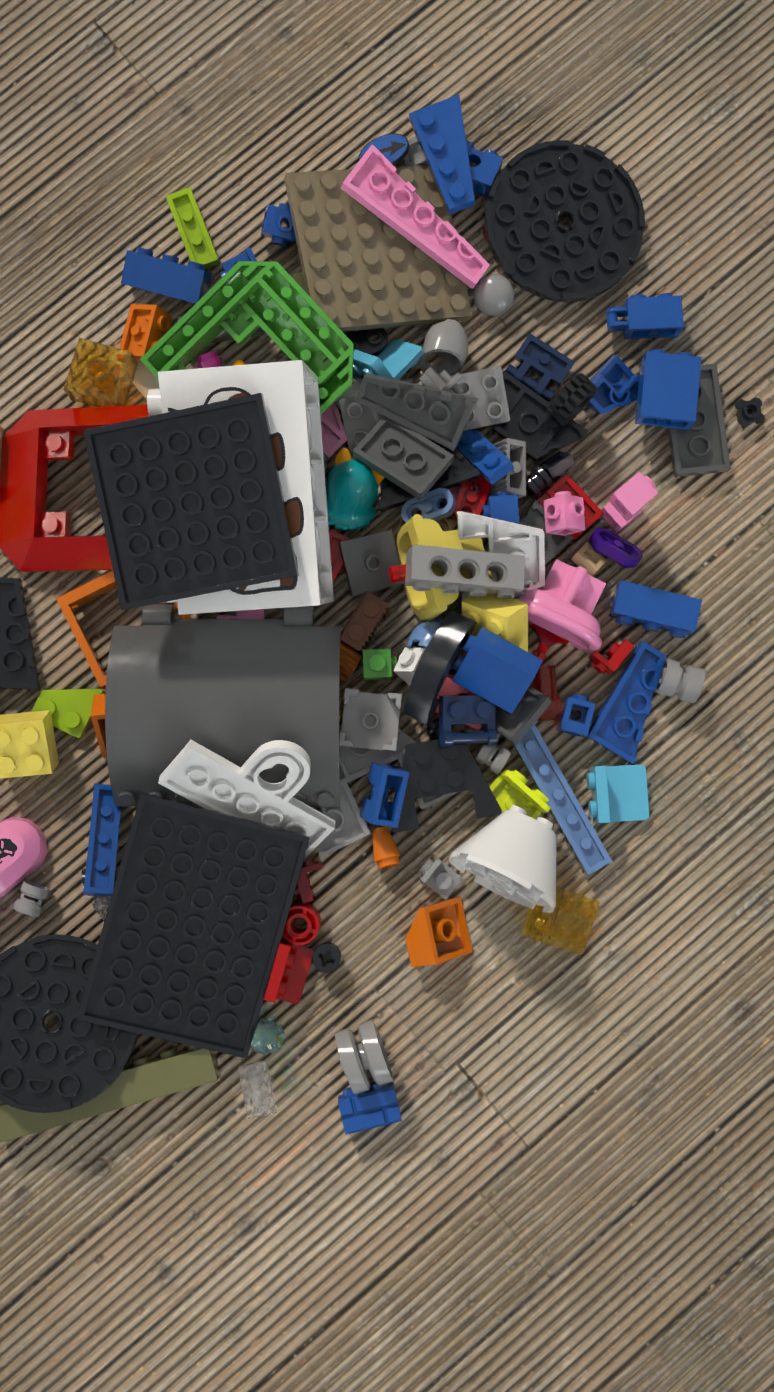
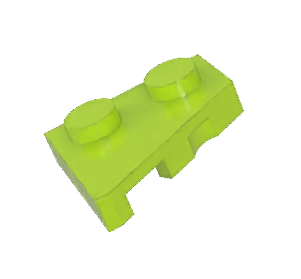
M101 689L42 690L31 712L50 710L54 727L82 739L92 720L91 711L94 694H103L105 691Z

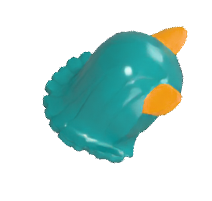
M343 448L337 454L335 466L327 475L328 524L342 530H355L369 525L370 520L378 513L374 503L378 497V486L384 477L362 462L353 459L347 448Z

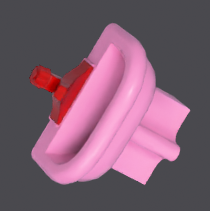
M556 559L545 579V586H542L540 590H528L519 598H516L528 603V624L539 640V645L534 650L533 655L544 661L546 658L545 654L549 648L558 644H570L588 654L600 649L602 646V640L599 637L600 624L591 614L606 583L589 575L588 570L583 567H572Z

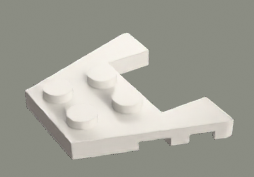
M457 511L459 540L488 537V552L525 556L524 590L515 597L522 595L528 590L545 586V542L543 529ZM491 571L492 581L497 582V575ZM461 591V601L470 596V592Z

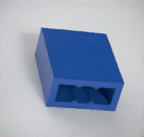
M661 349L646 351L640 366L635 424L689 430L696 422L702 357H695L692 353L688 352L669 354Z
M482 627L477 637L473 635L469 637L463 648L468 653L466 656L460 654L453 667V669L457 670V673L452 681L512 714L535 678L543 660Z

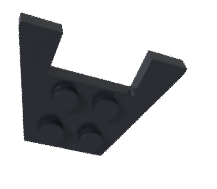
M439 739L406 745L402 769L410 772L398 828L393 827L394 833L419 829L414 800L424 797L472 790L477 818L495 816L502 813V809L466 744H453L452 747H441Z

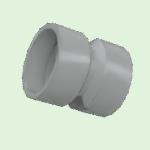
M666 658L655 691L669 697L677 694L679 700L694 704L698 700L703 688L705 669L692 665L683 668L682 662Z

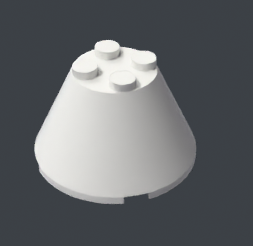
M512 805L510 810H505L451 853L449 862L461 873H464L466 869L476 876L474 881L479 885L530 909H534L535 905L544 907L542 911L545 913H552L556 907L557 836L551 830L553 824L542 817H538L536 820L527 816V812L524 809Z

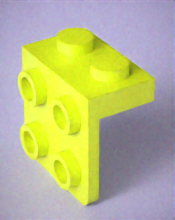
M517 770L502 771L489 786L502 809V813L505 810H510L511 806L515 805L524 809L527 812V816L537 819L541 813H547L551 808L546 804L549 799L538 789L531 790L525 784L528 780Z

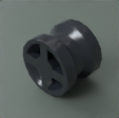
M535 465L531 469V474L526 476V493L534 500H538L545 489L549 490L554 485L551 477L538 465Z
M324 942L318 945L312 957L314 966L324 973L337 969L341 960V951L338 946L331 942Z

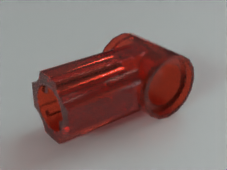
M540 666L535 678L531 682L532 688L546 695L552 702L537 721L561 720L562 706L560 696L557 695L555 666Z

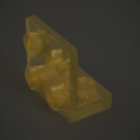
M556 887V907L552 913H545L542 911L544 907L535 905L534 909L529 908L521 934L538 942L582 955L598 910L599 901Z

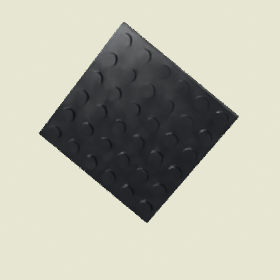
M262 393L83 430L121 610L299 576Z

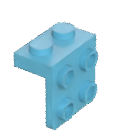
M399 339L393 340L377 357L354 349L353 374L358 378H364L367 373L401 380V377L410 368L418 364L424 354V350L421 346Z
M644 765L589 767L590 773H587V787L591 789L592 801H589L588 808L589 816L593 818V823L639 821L649 818L647 776Z

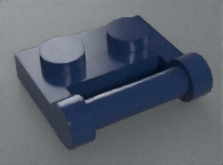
M478 695L439 696V743L441 747H452L453 744L484 743L486 746L497 744L495 704ZM483 724V732L452 733L451 725Z

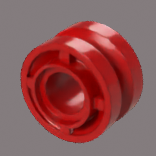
M302 901L291 904L282 934L284 939L294 945L310 943L316 937L321 926V916L317 908L308 902L303 903ZM297 917L304 918L308 927L305 929L297 928L294 925L293 919Z

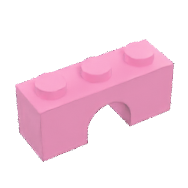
M638 472L608 500L609 503L602 509L604 514L601 517L616 534L640 515L656 497L658 492L655 490V483L648 476H643Z

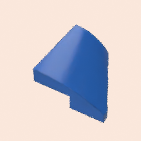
M613 355L590 379L598 389L587 406L598 414L607 413L616 407L625 406L637 400L639 375H634L617 355Z

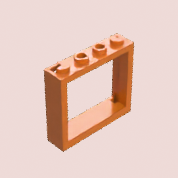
M113 570L56 598L100 688L105 690L107 675H105L74 609L116 589ZM180 614L182 619H193L191 614Z

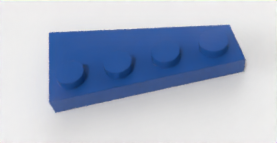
M458 94L409 113V121L449 215L471 207L475 202L460 96Z
M644 641L639 642L590 726L587 736L633 765L637 757L635 754L638 744L643 737L646 716L649 715L651 710L652 696L654 690L657 689L666 659L665 654Z

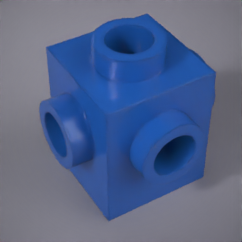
M279 203L278 207L269 204L265 209L260 235L271 238V243L287 247V243L292 244L296 238L290 207L283 203ZM280 222L285 224L286 229L281 227Z

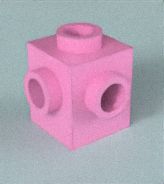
M562 491L555 493V497L544 500L546 533L566 536L584 531L585 509L583 497L572 496L571 492Z

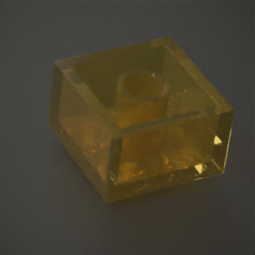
M79 338L63 390L72 401L95 407L125 406L138 362L131 351Z

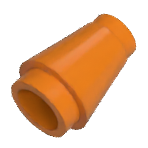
M384 826L373 829L374 864L378 865L379 870L399 865L401 855L388 827Z

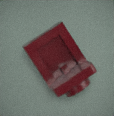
M314 858L303 861L294 892L296 899L301 898L303 903L315 899L308 872L323 868L322 862L315 863Z

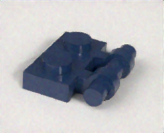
M529 333L514 357L522 365L517 369L509 364L505 371L543 399L550 402L555 392L547 388L548 384L551 382L560 387L574 366L575 361ZM529 369L542 376L539 382L526 375Z

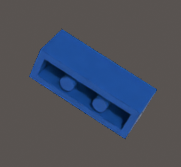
M137 247V252L127 250L121 284L195 304L209 291L212 272L205 271L204 264L188 261V266L178 264V257L163 254L162 259L153 257L154 251Z
M621 580L615 587L609 617L616 618L615 622L619 624L632 625L633 622L642 624V628L648 631L658 632L659 629L669 631L670 636L685 638L686 635L689 636L696 630L702 600Z

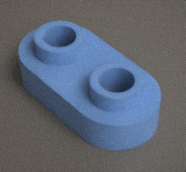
M437 488L427 492L421 500L415 497L406 501L401 510L402 518L405 522H408L417 511H421L423 519L441 520L450 516L455 511L456 498L449 490ZM443 501H447V505L444 508H440V504Z

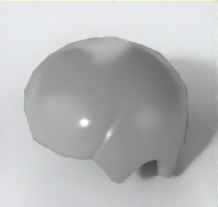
M498 274L482 277L474 289L475 305L484 315L494 317L504 314L509 310L514 300V289L511 282L503 275Z

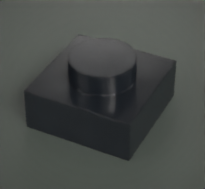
M558 451L538 466L554 479L564 476L569 471L568 468L573 466L575 462L571 454Z

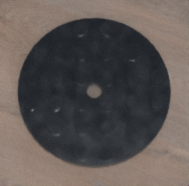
M555 140L536 144L513 157L496 177L486 203L484 219L490 250L503 272L515 284L535 296L558 302H576L594 298L616 285L629 271L640 252L643 243L645 214L639 191L626 170L620 164L617 166L605 156L606 153L588 144L585 146L570 144L568 140ZM567 216L571 220V226L568 228L560 223L558 224V217Z
M44 935L31 938V940L17 946H12L0 954L1 1102L29 1112L52 1113L70 1110L102 1094L113 1084L126 1067L135 1048L138 1033L77 1020L97 944L70 935ZM56 1014L59 1017L60 1024L56 1029L49 1031L45 1028L44 1021L48 1015Z

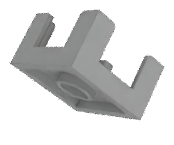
M345 688L339 746L396 752L402 694H376Z

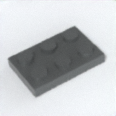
M386 416L380 419L353 450V457L419 500L424 497L454 460L453 454L421 434Z

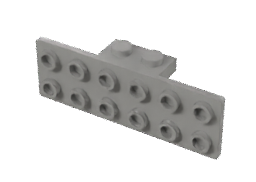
M500 366L460 374L462 377L456 383L463 389L461 395L478 398L464 431L510 421L502 368ZM413 378L404 379L400 381L413 383ZM356 396L339 400L351 454H353L355 447L384 416L356 402Z

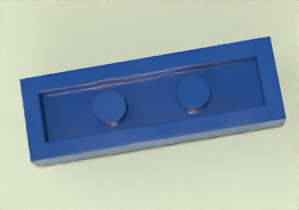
M476 429L463 431L456 449L464 455V458L474 468L476 467L479 470L480 474L491 485L514 469L511 460Z

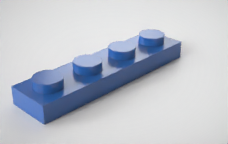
M94 783L83 895L112 897L114 890L121 806L114 805L111 785Z

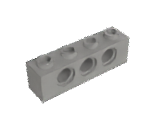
M412 545L406 552L405 586H413V589L416 591H429L431 588L442 589V592L446 594L468 591L471 596H486L489 593L497 594V597L501 599H512L524 590L525 556L423 545ZM436 565L440 567L443 575H435L431 570V566ZM464 568L468 570L470 579L462 577L459 569ZM488 571H493L497 575V582L492 581L488 577Z

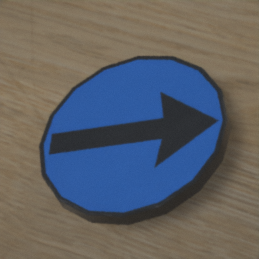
M402 134L382 135L366 144L360 151L358 159L360 161L369 147L374 145L395 166L408 154L410 145L408 139Z

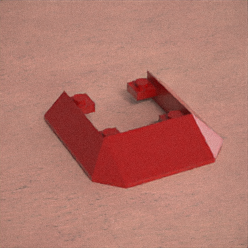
M147 404L28 410L2 437L0 549L20 571L113 570L106 535L70 536L71 514L68 512H46L48 461L74 460L75 436H84L83 430L148 417Z

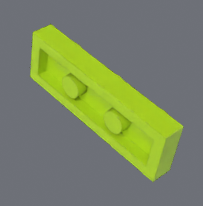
M191 187L165 196L190 261L204 264V270L220 264Z

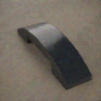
M454 611L447 615L430 640L416 668L404 705L403 713L425 725H429L440 702L437 696L460 647L464 648L477 622Z

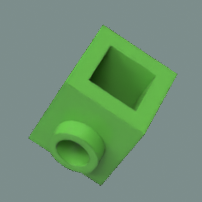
M391 649L363 650L364 681L392 680V673H395L393 670L397 664V656H391Z

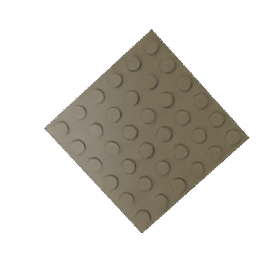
M429 166L395 167L397 169L396 173L406 183L409 181L416 188L415 192L425 203L428 201L435 208L434 212L443 221H448L454 227L452 215H449ZM353 169L291 172L285 174L284 181L306 293L342 332L440 323L447 319L456 321L470 320L472 311L466 284L341 189L343 181Z

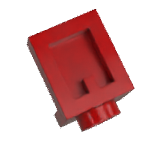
M627 639L620 644L615 642L605 654L609 657L608 659L599 652L594 651L588 657L592 661L591 666L601 674L606 672L610 675L618 668L634 648V645Z

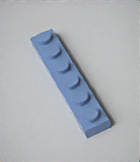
M534 724L517 745L512 744L538 790L549 799L546 804L551 808L552 815L586 875H589L609 864L612 860Z

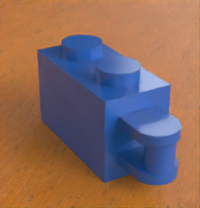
M663 293L657 297H646V295L637 294L627 298L623 307H612L606 310L607 330L612 332L624 331V339L678 337L684 327L682 295L673 296L671 293ZM618 317H623V321H618Z

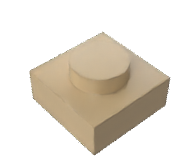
M587 542L571 558L577 567L580 566L587 569L588 574L591 576L607 561L601 554L594 551Z

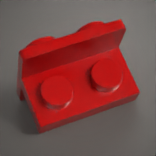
M284 940L280 941L264 1000L275 1003L279 999L299 1004L314 953L312 948L294 945Z

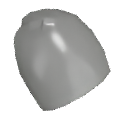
M447 319L433 325L429 329L423 344L424 354L420 358V368L423 373L430 366L436 373H441L445 370L450 376L462 371L468 355L469 344L467 334L459 322ZM431 353L440 355L442 357L441 365L432 366L428 363L426 357Z

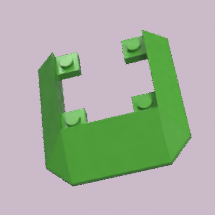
M238 261L139 360L159 380L158 372L186 370V366L224 329L241 346L261 327L291 361L303 360L316 374L319 385L320 413L322 415L353 385L354 344L278 262Z

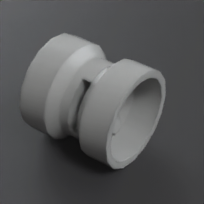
M483 743L474 760L480 765H487L491 772L498 775L512 752L506 748H499L496 745L486 746Z
M23 880L20 887L21 895L15 900L13 909L30 916L40 917L43 910L41 904L48 897L50 889L38 883Z

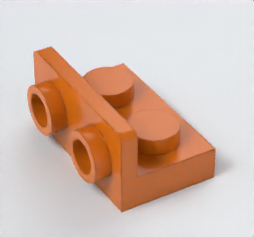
M131 304L118 355L127 360H139L170 330L172 317L158 305Z

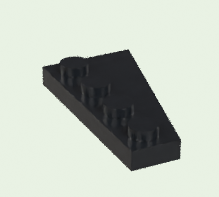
M0 577V688L40 690L22 580L19 578Z

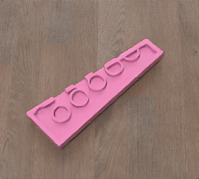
M371 145L343 181L341 189L473 289L490 264L458 234L457 230L448 221H443L434 212L435 208L428 201L425 203L415 192L416 188L409 181L406 183L396 173L397 169L374 145Z

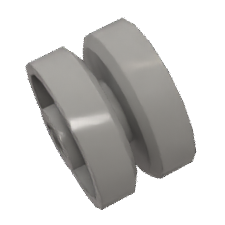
M373 1019L359 1024L360 1044H358L354 1032L349 1028L335 1033L340 1063L355 1095L369 1090L370 1079L368 1070H370L375 1083L379 1086L394 1081L380 1034Z

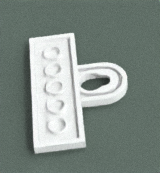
M190 740L159 777L158 783L205 809L308 835L310 839L304 859L335 829V820L293 797L308 781L311 762L307 752L301 746L290 741L274 740L261 745L239 767L197 742ZM276 764H284L289 768L286 779L279 783L266 782L259 775L263 770L272 768Z

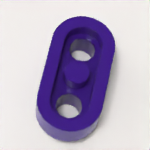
M596 528L589 539L594 551L612 558L621 567L634 568L643 557L641 550L636 545L606 528Z

